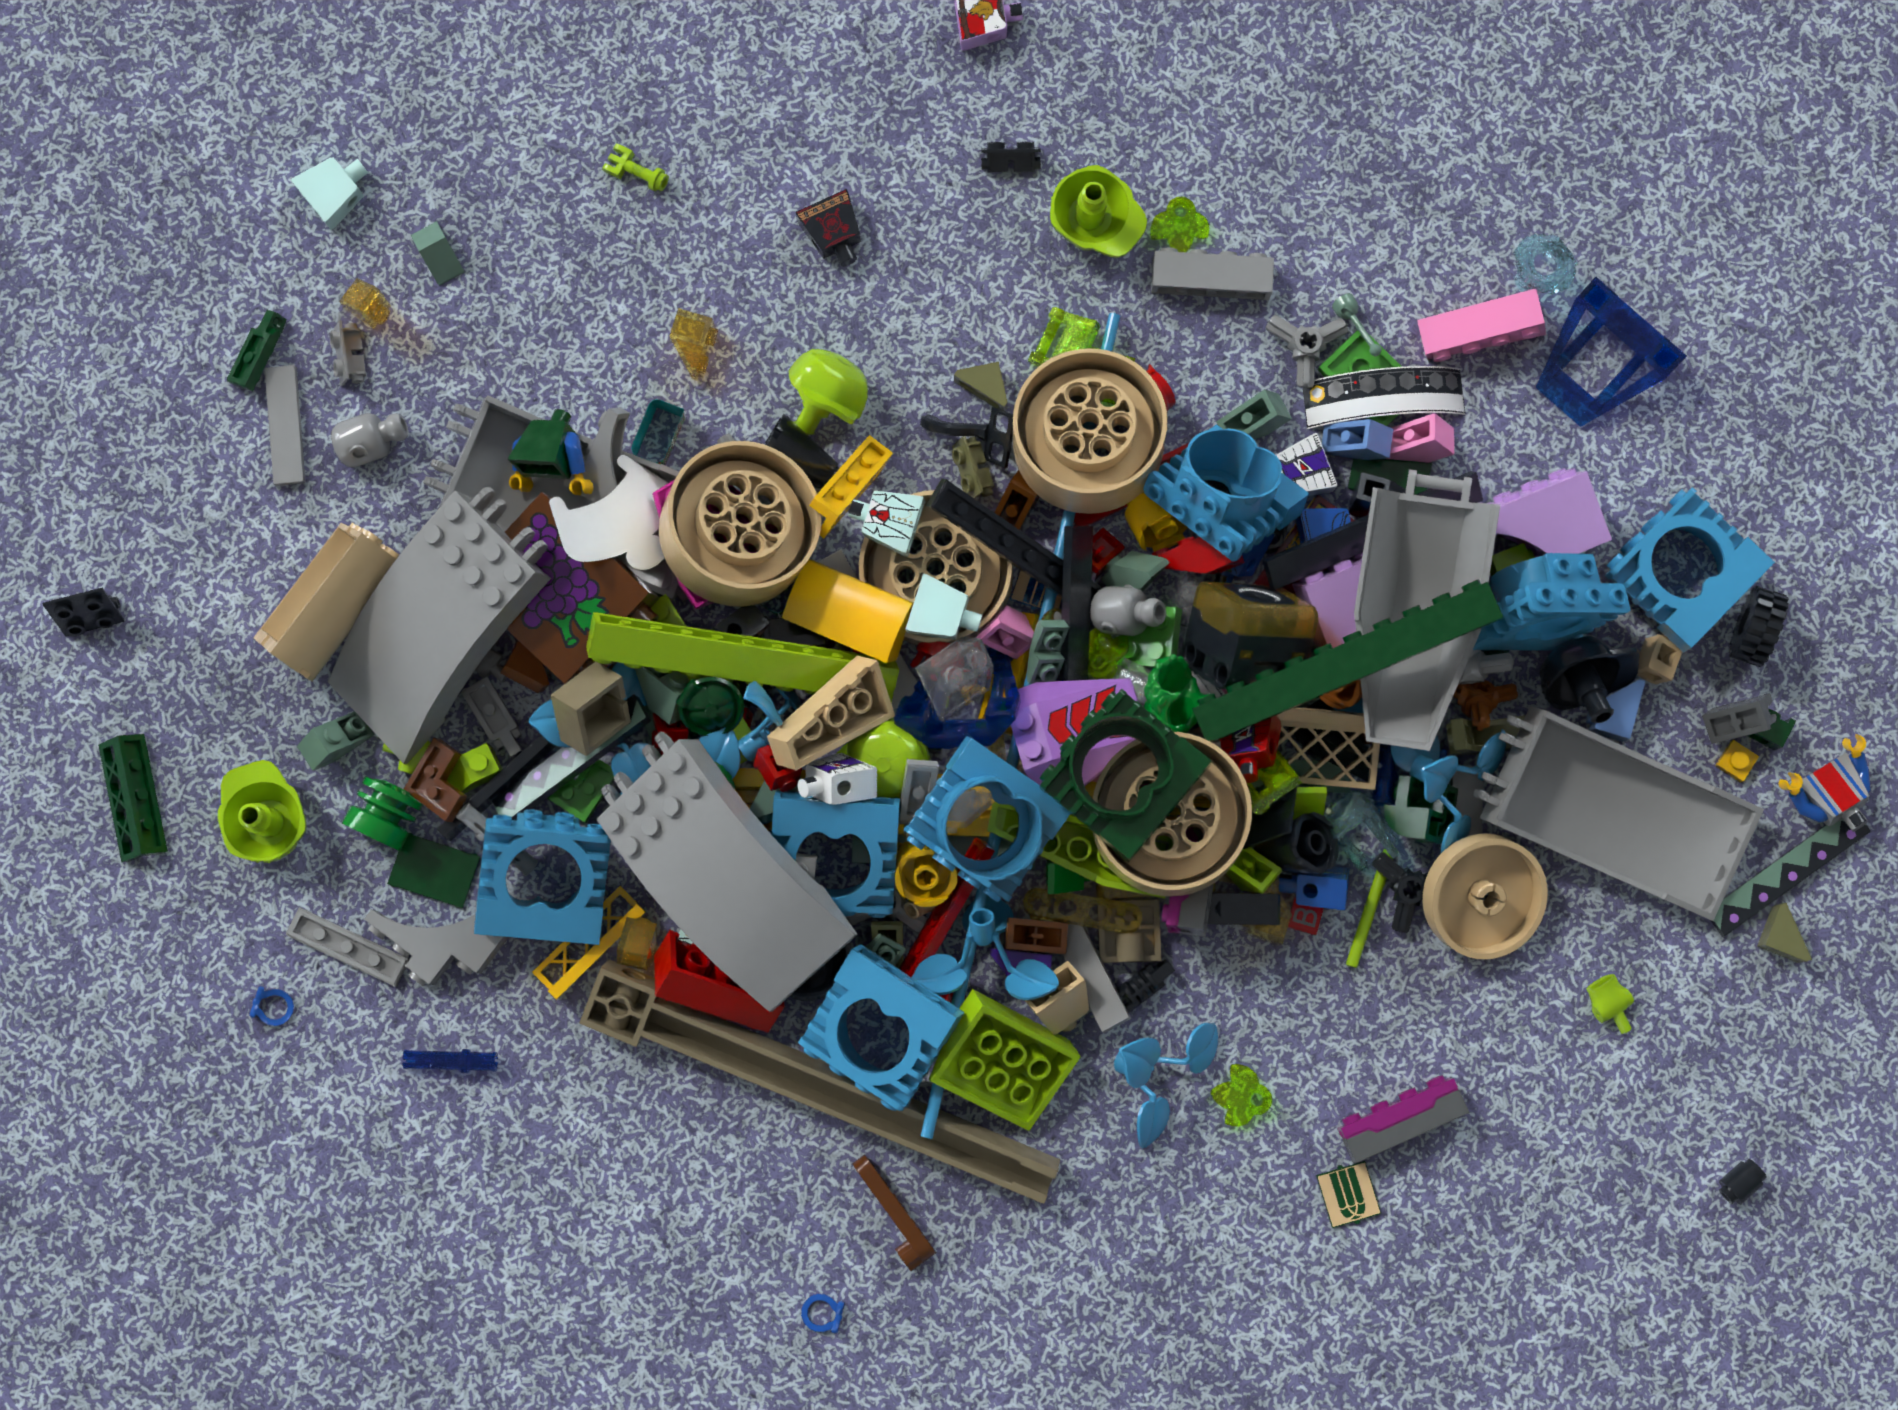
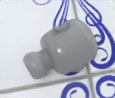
M365 413L337 423L332 429L331 440L335 453L341 463L352 468L387 457L390 452V441L405 440L409 435V430L401 414H390L384 421H381L375 414Z
M1125 585L1124 587L1107 586L1098 590L1091 602L1090 615L1093 625L1101 633L1134 636L1141 634L1147 626L1156 627L1161 625L1166 617V607L1157 598L1147 599L1140 589L1134 588L1131 585Z

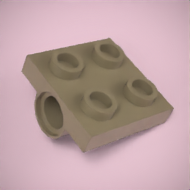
M1159 899L1097 901L1099 956L1103 963L1161 961Z

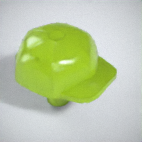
M1087 166L1065 176L1055 187L1051 197L1050 220L1053 228L1067 241L1083 251L1094 250L1109 257L1119 258L1128 254L1146 231L1147 218L1145 212L1133 199L1132 190L1119 177L1102 166Z
M811 349L803 353L788 370L790 382L798 390L804 406L794 422L807 435H814V431L822 418H828L830 413L853 425L856 419L861 417L868 398L867 379L861 369L850 360L832 351Z
M895 716L849 741L836 753L846 754L876 767L877 797L901 799L907 759L930 761L928 745L922 734L916 731L909 723Z
M266 760L252 762L228 771L223 776L220 785L221 805L218 809V822L229 853L256 863H271L290 854L296 848L297 843L302 839L307 829L303 806L294 787L287 783L283 774L274 763Z

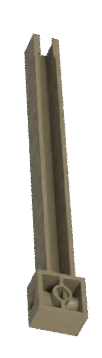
M610 959L600 967L579 1024L634 1047H637L643 1038L649 1039L1043 1204L1048 1196L1051 1181L1055 1179L1059 1169L1060 1159L939 1109L933 1139L921 1137L928 1104L912 1098L908 1107L903 1111H892L882 1105L881 1099L874 1094H868L859 1090L855 1086V1082L846 1075L840 1076L831 1071L829 1064L825 1061L812 1058L806 1053L712 1014L697 1011L688 1006L655 996L654 977Z

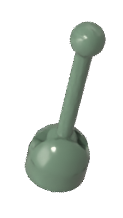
M1347 293L1337 298L1332 304V309L1337 316L1344 320L1351 319L1369 345L1370 354L1372 356L1380 355L1381 347L1373 342L1356 317L1359 306L1351 293Z

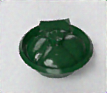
M718 677L691 679L684 688L680 698L676 701L683 724L691 732L699 736H709L707 734L723 728L725 730L722 734L734 730L740 723L744 713V700L740 691L731 682Z

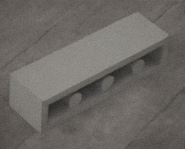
M1161 248L1160 251H1155L1153 256L1151 293L1270 300L1273 292L1274 258L1267 257L1263 253L1237 256V253L1233 251L1207 254L1206 250L1194 249L1190 253L1178 252L1175 248Z

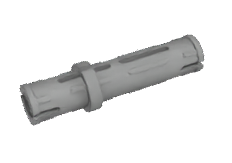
M468 802L461 808L456 818L476 833L475 837L482 841L484 840L487 818ZM522 850L514 857L511 863L523 875L527 876L537 866L538 860L534 859L525 850Z

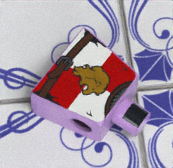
M954 0L961 51L1007 38L1006 22L1023 20L1021 2L1004 4L1003 0Z

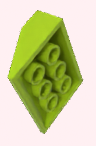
M972 989L959 1008L965 1013L948 1042L941 1048L929 1080L1030 1131L1081 1056L1069 1039L1060 1034L1053 1035L1043 1025Z

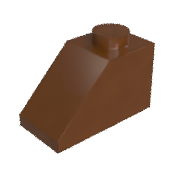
M1019 470L1009 482L994 513L1021 530L1040 496L1028 486Z

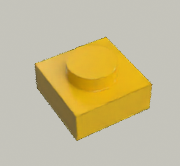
M1732 740L1715 766L1741 783L1744 782L1759 756L1737 741Z

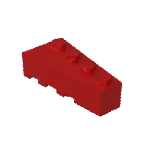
M670 929L654 955L655 996L768 1033L784 1009V1002L774 1011L769 1012L719 969L694 943L689 945L679 940L680 934Z

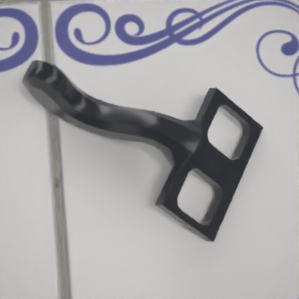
M992 407L988 424L951 423L942 421L933 415L921 416L920 425L928 431L949 436H975L981 438L986 443L985 459L1003 468H1008L1013 439V414ZM998 413L1008 417L1006 433L996 428ZM993 442L1002 445L1004 448L1001 462L993 459L991 456Z

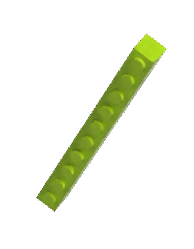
M593 612L586 646L588 657L601 664H610L612 661L623 663L625 666L634 669L646 666L652 667L661 673L679 671L685 672L686 675L694 678H701L703 675L722 678L729 682H733V680L745 681L748 685L753 681H757L761 686L763 684L772 685L782 691H793V689L805 690L806 693L814 695L856 656L877 660L862 653ZM878 660L892 703L900 669L896 661L884 663Z

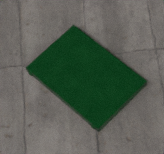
M1353 458L1347 488L1353 491L1360 474L1363 472L1391 480L1406 489L1409 469L1417 470V474L1430 476L1432 462L1394 459L1361 460ZM1415 486L1414 495L1427 490V488Z
M409 833L401 851H398L387 884L391 887H399L454 905L456 908H463L480 856Z

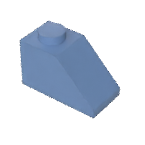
M1371 419L1324 425L1322 447L1326 455L1361 460L1390 458L1394 429Z
M1639 679L1606 697L1610 707L1614 709L1613 715L1607 721L1593 723L1588 713L1586 723L1590 724L1589 731L1621 742L1629 740L1645 680Z

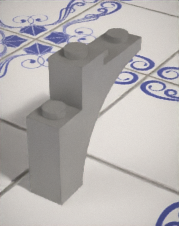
M621 407L609 408L601 415L598 421V427H600L598 433L590 441L586 449L588 456H583L586 472H583V477L593 483L594 489L592 494H584L581 485V495L593 501V503L610 494L625 477V472L617 464V459L623 455V436L630 412ZM571 474L570 479L564 480L563 485L569 488L570 482L574 479V474ZM659 529L653 535L659 536Z
M372 909L364 918L365 921L371 924L368 930L382 940L387 936L395 943L392 948L402 956L407 958L409 954L412 955L405 967L411 970L409 976L422 986L426 983L435 985L455 958L458 959L456 965L466 973L471 975L474 971L482 974L509 938L474 934L475 915L451 925L430 928L407 926L389 919Z

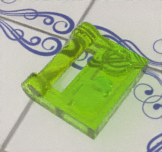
M1052 307L1048 315L1050 320L1035 352H1031L1028 362L1039 367L1050 359L1045 356L1061 323L1066 324L1051 358L1064 352L1091 348L1101 325L1096 320L1066 312L1058 307Z
M1278 749L1275 764L1272 767L1258 769V778L1266 789L1258 793L1251 783H1247L1252 811L1257 815L1265 813L1272 802L1302 783Z

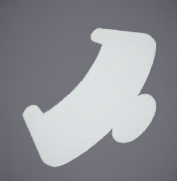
M626 455L619 456L617 464L627 474L620 484L601 500L571 510L567 509L560 497H553L549 501L563 548L568 556L576 561H599L627 552L626 559L629 565L638 570H647L655 567L665 558L659 536L653 535L659 529L660 519L652 494L668 484V482Z

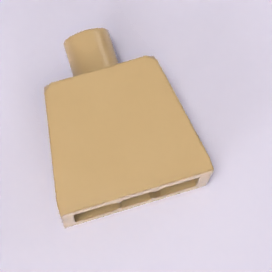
M1069 961L1053 970L1059 981V987L1054 992L1037 999L1024 1000L1053 1035L1061 1031L1068 1032L1073 1030L1077 1024L1076 1020L1089 1011L1086 981Z

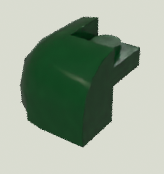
M1399 775V782L1394 790L1396 804L1395 806L1384 805V815L1389 827L1398 835L1418 842L1442 844L1447 827L1454 822L1453 813L1439 799L1432 803L1425 800L1423 782L1411 776ZM1448 784L1443 795L1456 808L1459 788Z

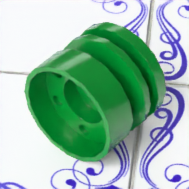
M365 776L362 783L373 788L374 791L371 796L360 790L357 791L356 794L367 802L365 808L350 805L342 824L401 851L409 833L398 824L401 819L409 822L416 821L417 818L405 813L407 806L421 811L424 805L411 796L410 792L385 780L371 779Z

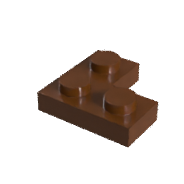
M434 737L404 790L410 792L411 796L444 821L453 822L468 796L446 780L462 754L442 739Z

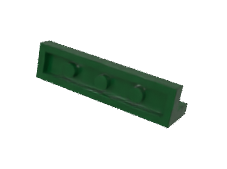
M119 735L99 744L121 863L129 862L142 856L159 855L168 852L145 735ZM111 748H113L114 750V761L112 758ZM118 779L120 780L121 785L120 791L118 789ZM124 808L126 811V820L124 819L123 814ZM130 838H131V841H132L133 852H131V849H130V844H129Z

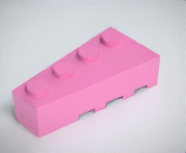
M1536 288L1417 320L1427 360L1433 359L1434 362L1448 360L1453 354H1471L1480 351L1482 348L1502 346L1511 342L1546 335L1545 322Z

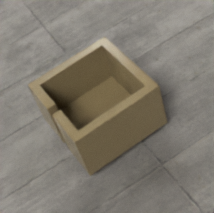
M594 662L551 694L559 736L562 742L587 756L631 723L627 701L623 700L626 694L621 675L600 663Z

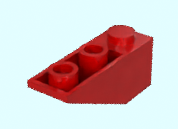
M1194 536L1178 541V547L1171 550L1163 548L1152 553V555L1166 558L1170 562L1164 569L1204 574H1220L1245 563L1242 555L1237 561H1231L1201 537L1195 539Z

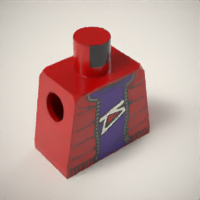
M1278 715L1219 739L1221 749L1236 763L1246 783H1253L1258 780V769L1272 767L1275 764L1282 727Z

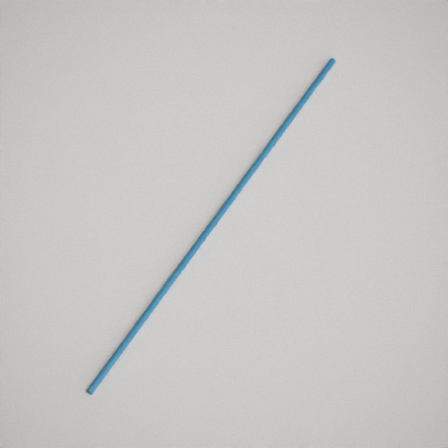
M1109 313L1101 346L1103 350L1113 351L1120 321L1119 314ZM1085 422L1083 424V428L1087 430H1093L1096 426L1093 422ZM1067 510L1063 512L1054 554L1062 560L1064 558L1065 526H1073L1076 513ZM1048 588L1045 590L1039 620H1051L1057 594ZM1027 673L1023 687L1030 685L1027 681ZM1012 734L1006 762L1017 769L1020 755L1014 735ZM990 832L987 844L995 850L991 857L994 858L998 855L1001 837ZM983 884L976 891L972 911L986 907L988 895L983 893L986 888ZM970 923L968 926L967 934L970 933ZM974 941L971 944L966 964L961 968L967 974V981L959 990L953 992L951 1004L957 1008H960L965 999L977 947ZM932 1083L920 1135L929 1139H933L944 1088Z

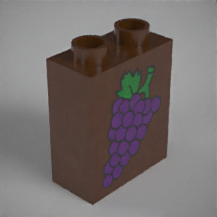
M541 492L510 525L505 533L513 540L524 528L530 527L535 532V535L523 552L525 553L537 541L543 540L548 545V548L535 564L551 579L509 625L507 630L556 677L566 684L595 662L592 658L588 657L586 648L593 612L657 622L659 616L651 607L660 597L616 556L592 562H580L568 556L563 548L549 504L553 497ZM611 661L610 664L602 665L612 670L617 662Z

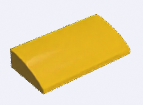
M809 559L793 585L782 618L884 663H890L898 658L914 603Z

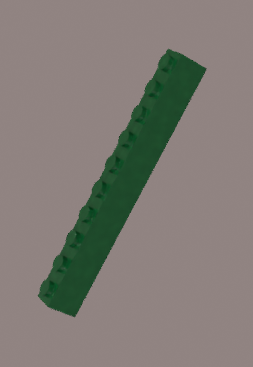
M1479 579L1461 587L1463 592L1451 597L1449 592L1432 599L1433 605L1421 610L1420 605L1403 611L1402 615L1404 618L1392 623L1390 618L1384 619L1372 625L1374 629L1372 632L1362 635L1361 631L1354 632L1343 637L1344 644L1334 648L1331 643L1313 650L1315 656L1303 660L1302 656L1285 662L1286 668L1274 673L1272 668L1255 675L1257 681L1245 686L1244 681H1240L1227 687L1228 693L1216 698L1213 693L1197 700L1199 706L1192 708L1204 738L1210 742H1215L1503 619L1489 583L1481 584Z

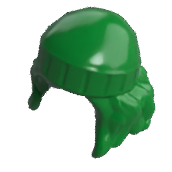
M1172 654L1169 657L1157 659L1155 668L1149 673L1146 686L1144 687L1146 701L1143 708L1154 714L1159 721L1170 727L1173 732L1188 733L1197 722L1192 708L1199 706L1197 700L1210 694L1204 695L1200 692L1197 679L1192 676V671L1184 657H1177V655Z

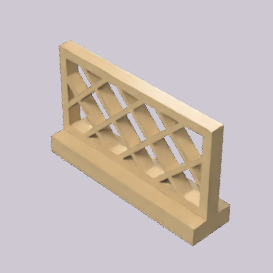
M1294 707L1278 714L1282 725L1281 731L1284 734L1279 739L1278 746L1288 738L1298 752L1286 762H1283L1276 754V759L1281 766L1272 773H1260V769H1258V780L1275 781L1282 779L1290 782L1296 779L1298 783L1375 790L1380 743L1372 742V746L1363 754L1352 743L1361 733H1365L1364 713ZM1283 726H1288V727H1293V728L1287 732V731L1283 728ZM1299 728H1308L1315 738L1303 748H1300L1291 735ZM1313 729H1322L1323 731L1317 734ZM1331 730L1338 731L1345 739L1333 751L1321 739ZM1344 732H1355V733H1353V734L1348 738V736H1347ZM1316 742H1319L1328 755L1314 765L1304 752ZM1349 744L1359 757L1345 768L1335 755ZM1371 754L1370 763H1369V762L1366 760V757ZM1302 755L1311 766V769L1302 776H1295L1287 766ZM1332 758L1342 771L1333 779H1328L1318 769ZM1361 761L1369 768L1368 782L1355 781L1349 773ZM1285 769L1289 775H1282L1279 773ZM1314 772H1316V774H1317L1320 778L1309 777V776L1312 775ZM1344 775H1346L1350 780H1339V779H1341Z

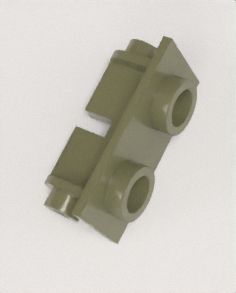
M966 436L961 437L952 446V458L960 472L962 490L974 499L980 494L982 497L992 495V489L995 486L989 468L978 469L977 466L986 463L981 442L977 441L976 437L966 439Z

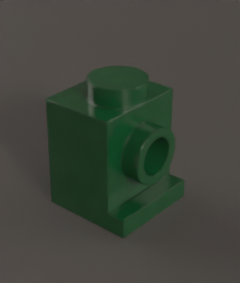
M1769 709L1770 715L1776 714L1777 716L1776 721L1770 725L1771 729L1746 736L1775 751L1784 746L1796 720L1789 718L1783 721L1780 719L1781 715Z

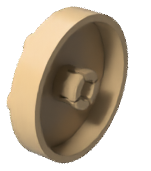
M1487 833L1467 836L1445 849L1431 866L1423 889L1425 918L1436 937L1464 956L1485 960L1508 955L1525 944L1535 933L1542 921L1548 898L1546 877L1535 856L1512 840L1500 835ZM1488 893V897L1484 901L1480 899L1484 898V896Z

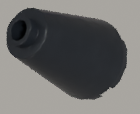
M783 414L767 438L765 445L791 458L805 472L812 485L822 489L838 471L836 469L838 463L788 416Z
M1311 812L1302 814L1293 820L1291 833L1255 845L1254 850L1279 866L1282 872L1321 874L1334 867L1338 858L1339 843L1338 838L1333 839L1330 830L1334 828L1331 822L1324 815Z

